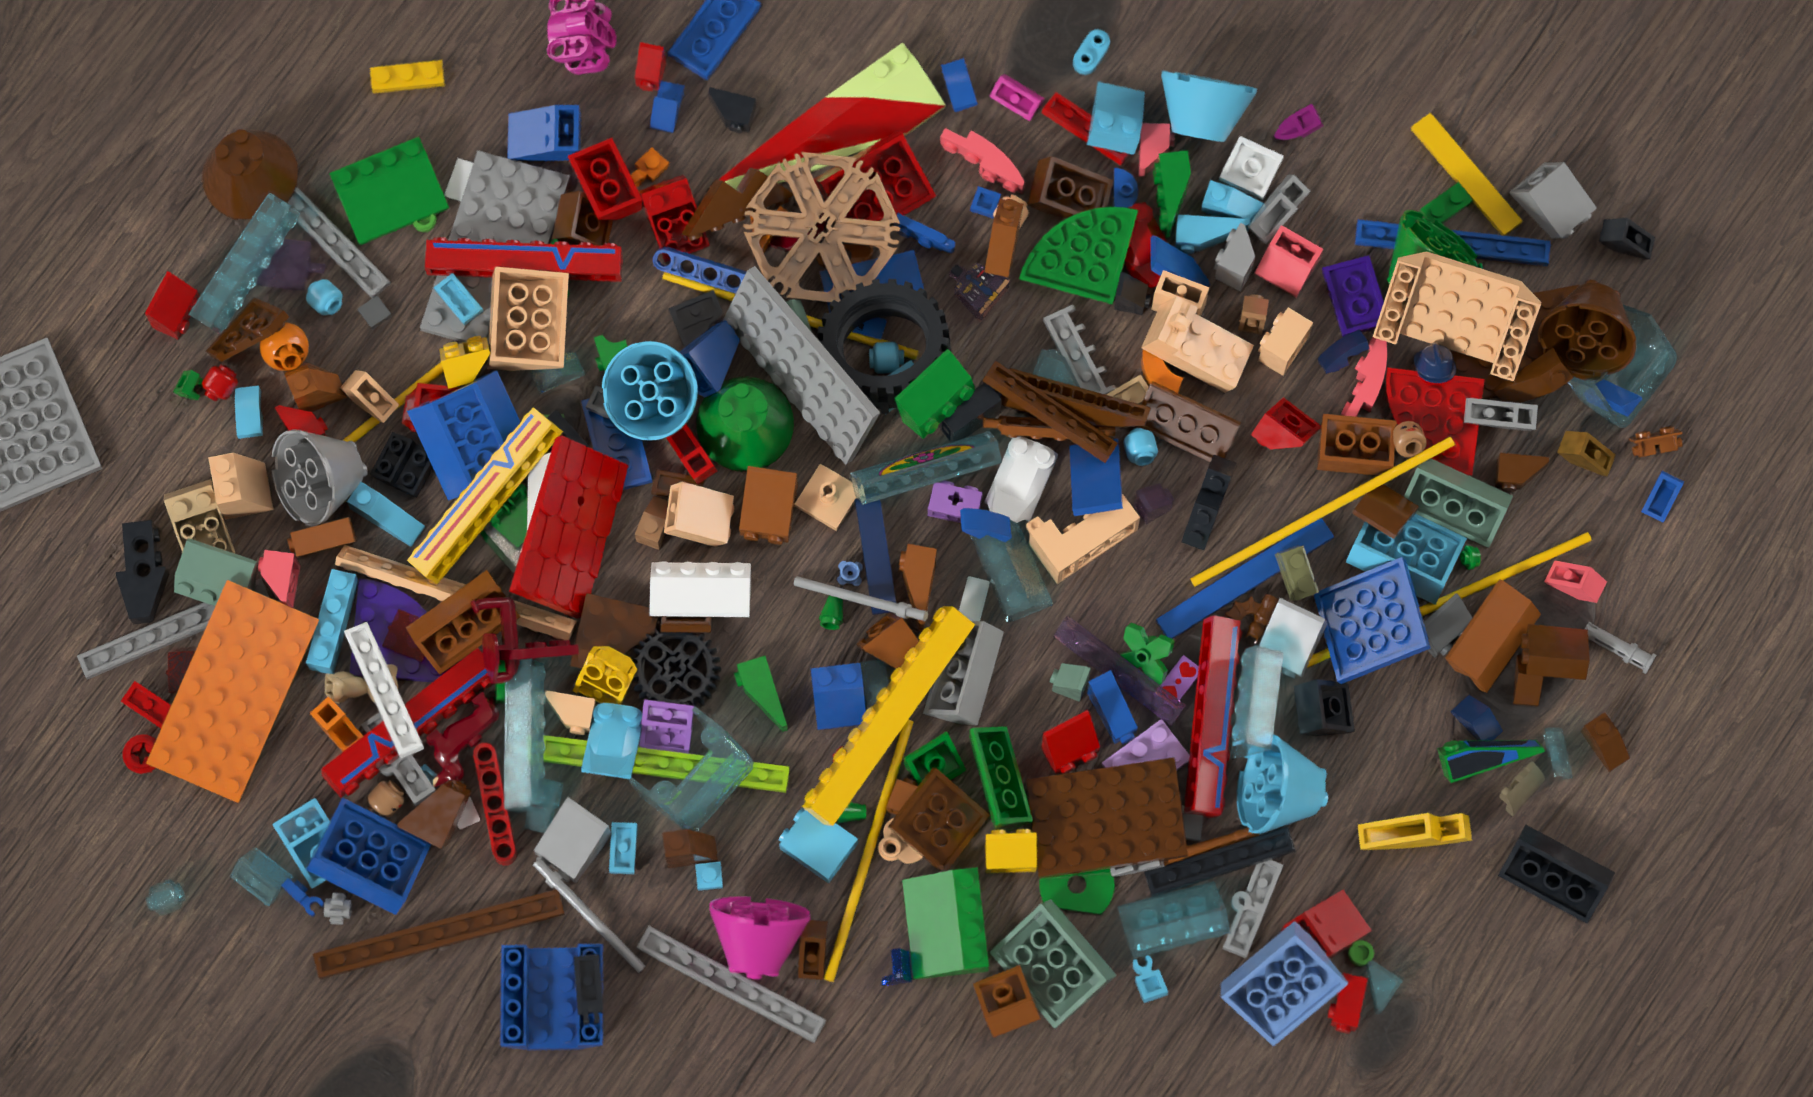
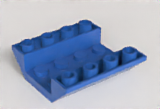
M497 370L474 380L475 382L432 402L427 401L407 411L448 500L460 496L461 492L475 479L476 474L489 462L493 453L498 451L508 435L521 423Z
M577 944V948H528L527 945H501V1047L523 1050H579L603 1046V1013H599V1024H594V1016L589 1014V1025H584L583 1015H578L573 961L575 956L599 954L603 995V944Z

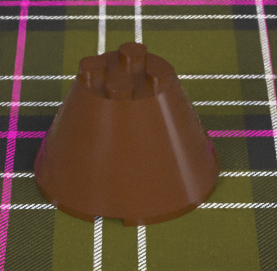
M240 129L225 136L212 149L203 167L202 183L208 200L217 211L235 220L252 219V221H256L277 213L289 202L297 187L299 169L294 153L282 139L265 131Z
M1587 280L1585 284L1577 287L1543 318L1538 330V342L1540 341L1544 348L1543 353L1554 347L1567 364L1570 372L1583 376H1594L1595 373L1607 372L1610 375L1619 372L1632 361L1637 347L1635 333L1621 302V294L1604 284L1598 283L1596 280Z

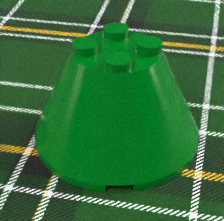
M1406 210L1401 215L1389 269V277L1387 278L1389 284L1399 257L1426 251L1483 269L1482 263L1478 265L1475 261L1477 254L1473 249L1436 219L1430 222L1422 218L1424 213L1415 210Z
M736 377L724 381L718 392L703 399L697 413L696 429L702 448L714 462L724 468L742 472V470H747L748 466L765 468L773 464L784 454L792 440L794 417L789 401L776 386L760 378Z

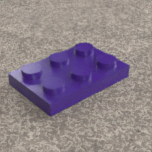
M1370 256L1323 267L1322 273L1342 337L1359 329L1361 332L1375 329L1384 301Z

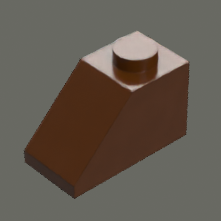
M1500 453L1497 458L1495 488H1501L1504 492L1520 490L1546 469L1549 457Z
M1605 712L1587 723L1580 731L1608 772H1611L1630 759L1620 732Z
M810 920L800 936L798 978L823 980L828 921Z

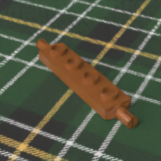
M999 416L998 419L985 417L983 419V428H997L1001 434L1011 438L1029 436L1032 439H1042L1043 437L1054 438L1058 441L1068 439L1038 418ZM1092 425L1107 436H1115V426Z

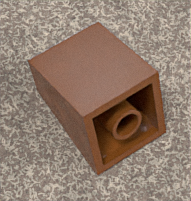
M748 466L739 526L740 535L744 536V539L750 541H758V538L768 539L769 543L781 545L783 542L789 543L798 489L797 473Z

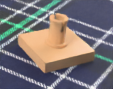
M820 464L795 502V507L837 531L855 503V499L862 492V488Z

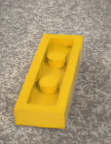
M442 60L370 68L373 93L445 86Z

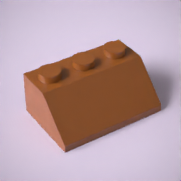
M1323 414L1317 470L1376 476L1394 467L1395 444L1393 431L1397 421Z

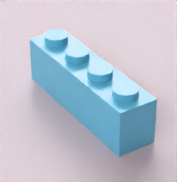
M331 569L318 617L320 621L314 632L306 660L309 670L330 674L335 672L345 635L344 631L348 624L359 583L356 574Z

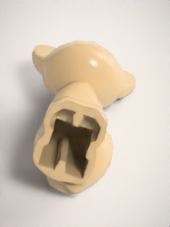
M388 664L387 667L398 689L396 679L397 667L393 664ZM340 671L334 674L326 673L325 694L335 703H342L349 697L356 698L366 693L375 703L365 679L354 676L347 671Z

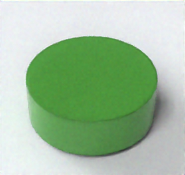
M432 214L431 217L419 222L415 221L413 223L415 229L420 232L431 231L437 223L436 215Z
M1356 941L1349 948V960L1355 966H1367L1374 957V949L1366 941Z

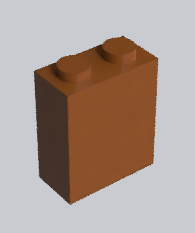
M1013 199L999 200L991 231L985 273L1004 277L1009 276L1015 255L1024 203H1019Z
M349 517L291 532V538L287 539L290 552L296 553L297 557L357 542L353 524Z

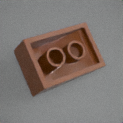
M907 544V550L901 551L899 571L903 572V581L912 608L928 611L937 562V549ZM915 619L918 630L922 632L926 621Z

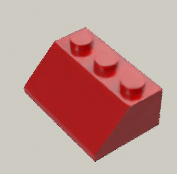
M612 138L568 156L598 220L622 219L642 210L640 193Z

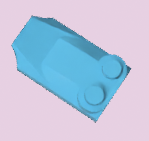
M601 703L594 708L581 772L631 779L642 729L643 713L638 708L613 703Z

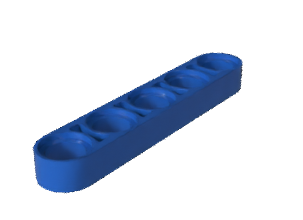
M669 247L658 249L653 256L654 266L661 271L735 294L747 271ZM660 253H667L671 258V263L668 265L661 264L658 255ZM682 261H691L694 264V270L692 272L684 271L681 266ZM706 268H714L717 271V277L715 279L707 278L704 273ZM731 274L737 275L740 278V285L736 287L731 286L728 283V276Z

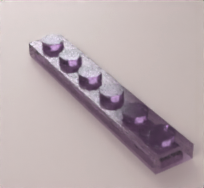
M1067 616L1062 621L1053 636L1100 673L1104 674L1111 670L1121 689L1167 724L1172 726L1186 707L1185 704L1072 618Z

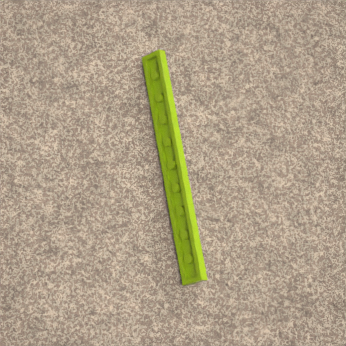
M542 735L539 761L582 767L587 741ZM638 747L632 773L786 793L790 767Z

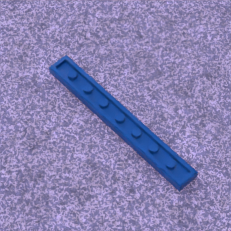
M1358 219L1355 245L1394 249L1399 224ZM1452 230L1477 254V259L1548 266L1551 241Z
M1320 518L1291 534L1156 619V623L1165 636L1174 639L1203 621V619H1206L1278 574L1280 569L1275 553L1294 546L1303 545L1308 555L1334 539V535L1323 519Z

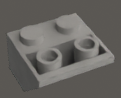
M1242 223L1239 224L1237 230L1232 228L1226 240V250H1220L1213 268L1216 270V280L1240 292L1252 272L1255 254L1246 227Z

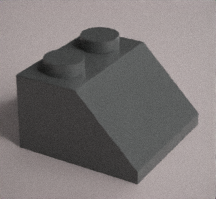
M1457 593L1424 622L1431 647L1428 651L1434 658L1440 654L1443 656L1448 654L1454 646L1452 643L1460 637L1472 620V616Z

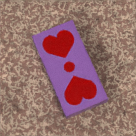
M1183 655L1153 695L1173 710L1197 680L1199 666Z

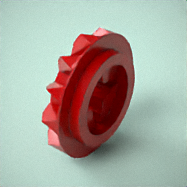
M141 734L127 741L123 748L122 757L128 769L138 774L152 773L155 767L146 764L149 757H145L142 764L140 757L133 754L141 753L143 747L150 754L156 742L154 737Z

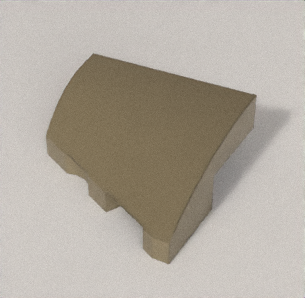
M1532 761L1514 778L1508 788L1505 787L1500 793L1499 798L1507 804L1506 811L1512 816L1518 812L1545 781L1542 771Z

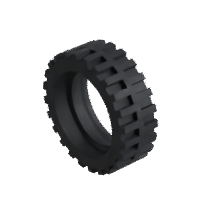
M879 279L872 280V285L865 287L863 283L856 284V290L851 293L845 290L841 293V301L833 300L829 305L831 313L824 312L821 318L823 327H818L817 334L819 342L877 409H881L882 414H889V409L898 408L895 398L947 349L951 352L952 350L948 323H946L943 309L939 310L938 302L934 297L928 300L926 290L921 287L918 291L913 290L912 283L907 281L904 282V285H898L896 279H889L888 283H880ZM883 316L900 317L915 323L923 330L926 338L925 352L913 366L898 374L890 376L867 375L848 365L844 357L843 345L848 335L860 324L870 319Z

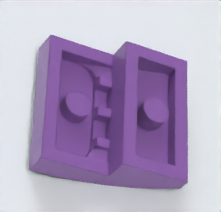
M644 699L639 747L689 754L694 706Z

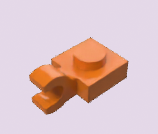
M652 147L635 163V167L638 170L634 171L631 177L636 187L638 188L647 178L654 182L669 167V162Z

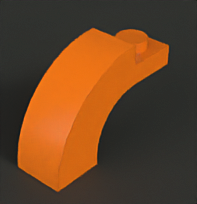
M1143 349L1141 366L1148 387L1153 381L1179 393L1183 378L1173 374L1166 367L1163 359Z
M329 696L310 712L314 720L342 752L363 737L346 714Z

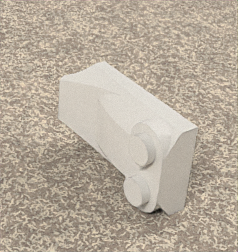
M1025 437L1012 438L985 499V504L989 506V510L1008 516L1010 521L1015 523L1022 520L1030 521L1056 463L1058 454L1049 447Z

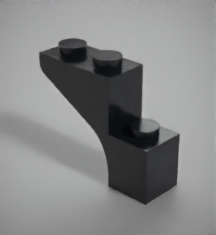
M1213 455L1194 503L1181 541L1182 543L1205 550L1235 470L1236 462Z

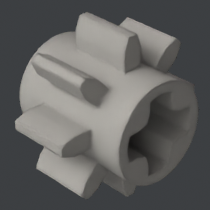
M333 893L332 899L326 898L324 917H330L331 924L343 925L344 919L351 918L352 900H346L344 893Z

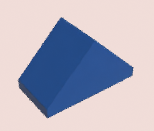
M1662 471L1641 512L1664 523L1684 481Z

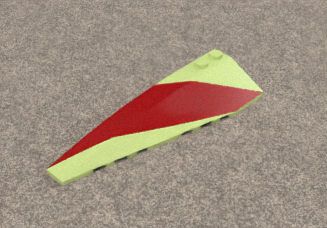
M901 43L775 134L719 180L737 189L749 168L758 169L769 176L778 163H780L784 171L786 170L783 165V159L785 158L789 165H795L797 160L794 154L796 153L800 156L801 162H805L801 152L847 157L861 152L895 131L907 135L944 109L946 105L918 61L907 47ZM814 165L811 168L810 172L816 171L829 165Z

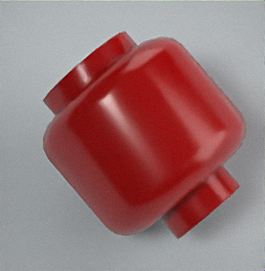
M223 364L212 366L202 381V386L206 390L204 394L216 402L219 398L222 400L229 399L238 385L237 373Z

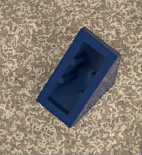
M1470 695L1451 710V713L1477 740H1494L1503 732L1491 709Z

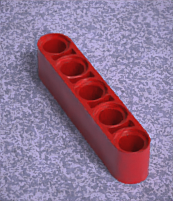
M481 743L475 747L473 756L492 852L499 864L508 866L516 860L517 851L499 760L491 744ZM484 751L492 753V757L488 761H481L479 756ZM487 776H496V782L493 785L484 784ZM499 799L502 801V804L498 809H490L489 803L491 800ZM498 823L506 824V830L501 834L493 831L494 826ZM503 847L511 849L510 855L506 858L498 856L499 850Z

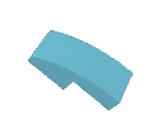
M259 385L235 388V417L238 439L262 436L263 415L261 413V389Z

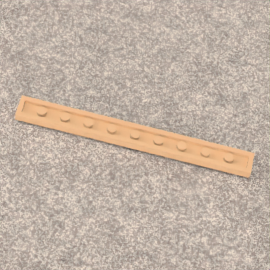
M347 545L343 546L335 562V565L343 567L348 571H356L370 578L389 582L394 586H401L419 594L435 597L440 601H444L466 585L445 577L438 584H435L414 567ZM515 601L516 610L521 616L517 619V625L527 627L535 632L551 635L556 639H570L576 628V620Z

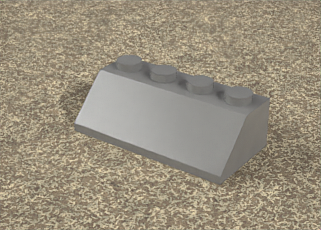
M972 621L975 626L930 688L923 714L957 724L978 725L1004 631L985 621Z

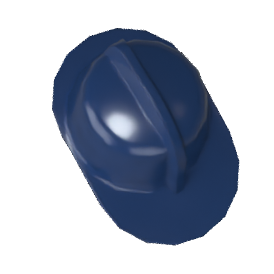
M1435 342L1414 355L1417 372L1425 381L1444 383L1451 380L1456 374L1453 355L1445 346L1438 345Z

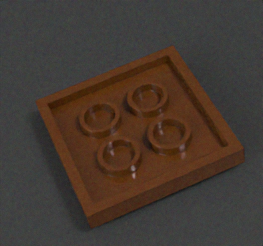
M932 768L888 825V828L938 871L945 872L955 862L990 814L937 768Z

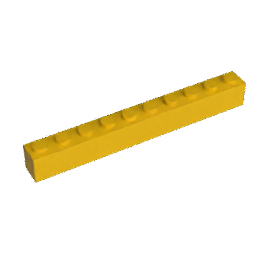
M944 606L936 611L932 624L919 635L920 641L915 648H911L906 653L903 665L892 673L890 677L891 682L877 694L876 703L865 711L862 716L863 721L859 727L854 728L848 735L849 741L844 748H840L833 757L835 761L830 768H826L819 777L820 782L815 789H811L806 794L805 803L802 807L824 825L833 826L975 626L972 621L953 606Z

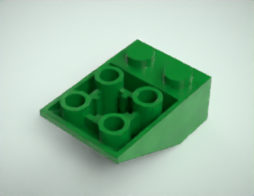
M1188 150L1160 153L1158 155V162H1154L1153 182L1154 185H1157L1156 203L1157 208L1161 207L1159 224L1160 229L1165 230L1166 238H1169L1188 191L1191 176Z

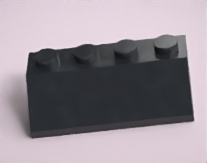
M1525 824L1498 876L1588 924L1607 891L1615 872Z

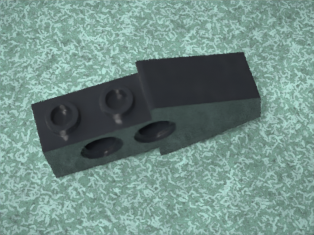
M152 520L122 523L126 571L116 572V578L129 619L133 625L152 623L169 577L167 568L165 566L159 567L163 564L161 551H157V542L161 541L160 529L155 527ZM141 544H149L146 552H137ZM145 567L151 568L149 575L145 577L139 576L141 569Z

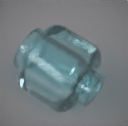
M171 879L150 886L149 896L146 897L150 911L155 910L160 916L180 910L183 901L186 900L180 883H175Z

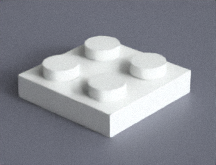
M1240 136L1220 175L1219 181L1263 200L1284 156Z

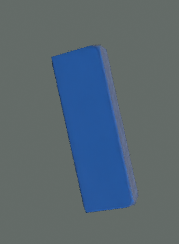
M1604 379L1586 389L1590 400L1626 417H1629L1642 400L1641 396Z

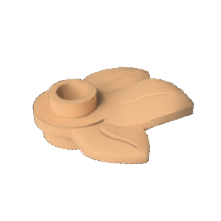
M893 819L889 820L883 829L884 838L879 843L878 850L880 856L887 861L898 859L906 864L921 860L923 857L888 828ZM893 845L896 850L893 853H889L886 847Z

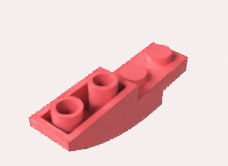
M946 128L941 135V145H943L946 151L953 154L957 152L973 164L980 163L979 174L985 180L992 183L996 181L1012 193L1017 191L1022 194L1024 192L1025 181L1010 159L994 144L973 131H970L966 139Z
M1374 337L1371 338L1369 342L1370 349H1368L1370 351L1367 357L1361 356L1355 367L1358 370L1356 379L1360 380L1352 393L1355 395L1352 403L1347 401L1341 415L1357 417L1361 408L1371 412L1385 375L1387 341Z

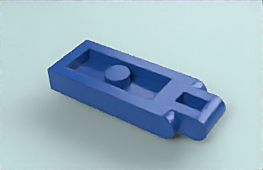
M900 213L897 214L900 224L894 223V226L900 228V232H897L899 235L905 238L910 236L917 239L918 243L926 248L933 247L947 253L955 251V242L944 234Z

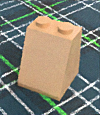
M236 453L208 457L216 503L225 520L274 510L265 462Z

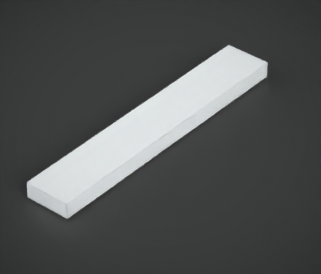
M368 622L345 630L344 633L400 759L423 750L424 747Z

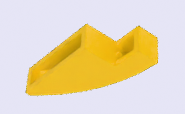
M1425 813L1358 824L1361 850L1415 848L1472 841L1470 819L1468 815L1463 813L1442 817Z

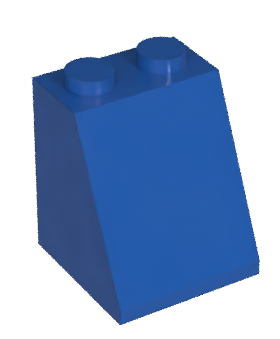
M861 663L812 668L811 678L817 730L860 725L863 721L862 716L866 711Z

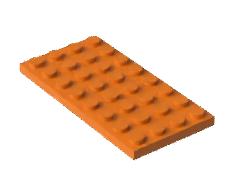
M227 580L146 764L239 803L320 620Z

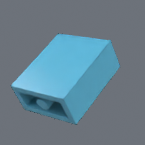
M801 808L793 819L796 823L791 829L786 828L780 836V850L829 884L857 846L858 839L836 823L833 826L824 825L808 811Z

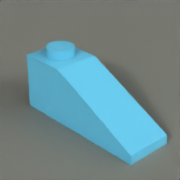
M1210 180L1201 212L1217 217L1250 219L1251 223L1264 203L1233 187Z
M1178 215L1175 247L1186 254L1204 250L1226 241L1232 228L1237 230L1240 223L1245 225L1248 232L1250 219Z
M360 482L347 501L352 511L410 547L413 546L425 528L423 524L363 482Z

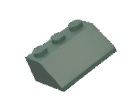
M188 538L175 573L174 592L216 606L227 580L255 592L257 561Z

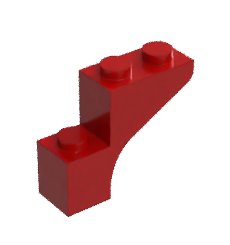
M687 424L673 435L666 437L697 485L718 471Z

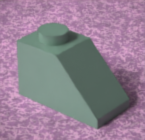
M1062 663L1060 669H1054L1051 676L1052 691L1080 702L1089 680L1091 668Z

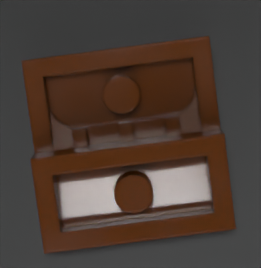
M1383 484L1366 493L1352 514L1392 539H1395L1403 531L1406 523L1416 514L1419 506Z

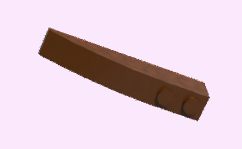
M1010 368V371L1090 425L1117 427L1145 426L1151 411V407ZM1002 394V406L1029 413Z

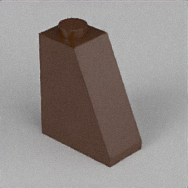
M449 780L404 817L397 827L442 849L449 844L472 791L467 789L466 785L460 781Z
M689 829L662 832L668 868L718 862L715 836Z

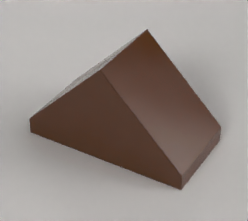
M1517 655L1513 704L1538 707L1543 676L1526 675V664H1522V655Z

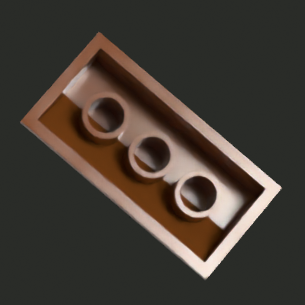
M486 570L411 623L406 629L415 644L440 675L481 646L483 634H497L501 631L500 608L484 609L476 614L471 606V600L504 597L506 595L488 570ZM516 610V620H517V619H519L521 616L519 615V613H518L517 610Z

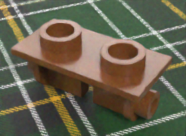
M1674 426L1659 428L1660 432L1650 434V431L1635 433L1636 437L1629 438V441L1636 444V446L1632 447L1633 455L1639 458L1656 454L1655 445H1659L1660 453L1677 451L1678 448L1682 447L1681 438H1677V435H1681L1682 431L1674 429Z

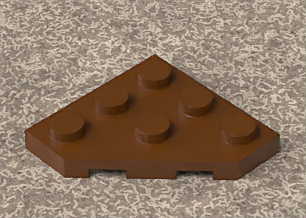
M254 297L206 352L212 358L222 362L280 331L284 327L289 315L284 310Z
M586 593L575 644H578L579 654L572 655L570 666L582 669L593 646H609L623 654L639 644L640 640L644 641L647 639V633L651 636L654 634L658 616H650L649 607Z

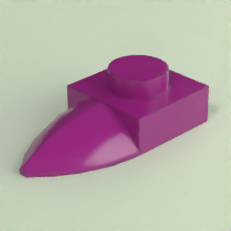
M1310 104L1285 119L1277 129L1274 137L1281 140L1293 139L1299 136L1304 138L1324 127L1315 106Z

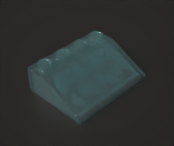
M1254 646L1245 649L1242 655L1235 720L1232 730L1231 759L1271 750L1283 652Z

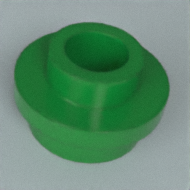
M1466 545L1460 553L1461 564L1467 570H1473L1481 562L1479 549L1471 545Z

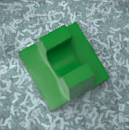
M193 370L183 371L173 393L180 397L198 400L200 395L194 392V386L198 385L202 388L203 379L199 377L200 374Z

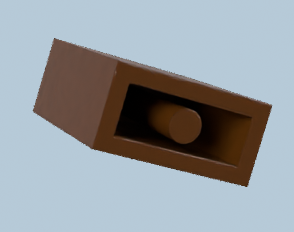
M1528 624L1527 633L1522 634L1521 648L1523 649L1522 664H1526V675L1586 680L1590 662L1587 629Z

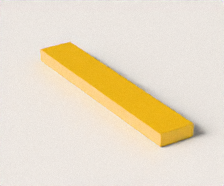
M1431 113L1411 127L1413 133L1454 181L1462 185L1473 199V203L1501 235L1506 236L1522 224L1523 220Z

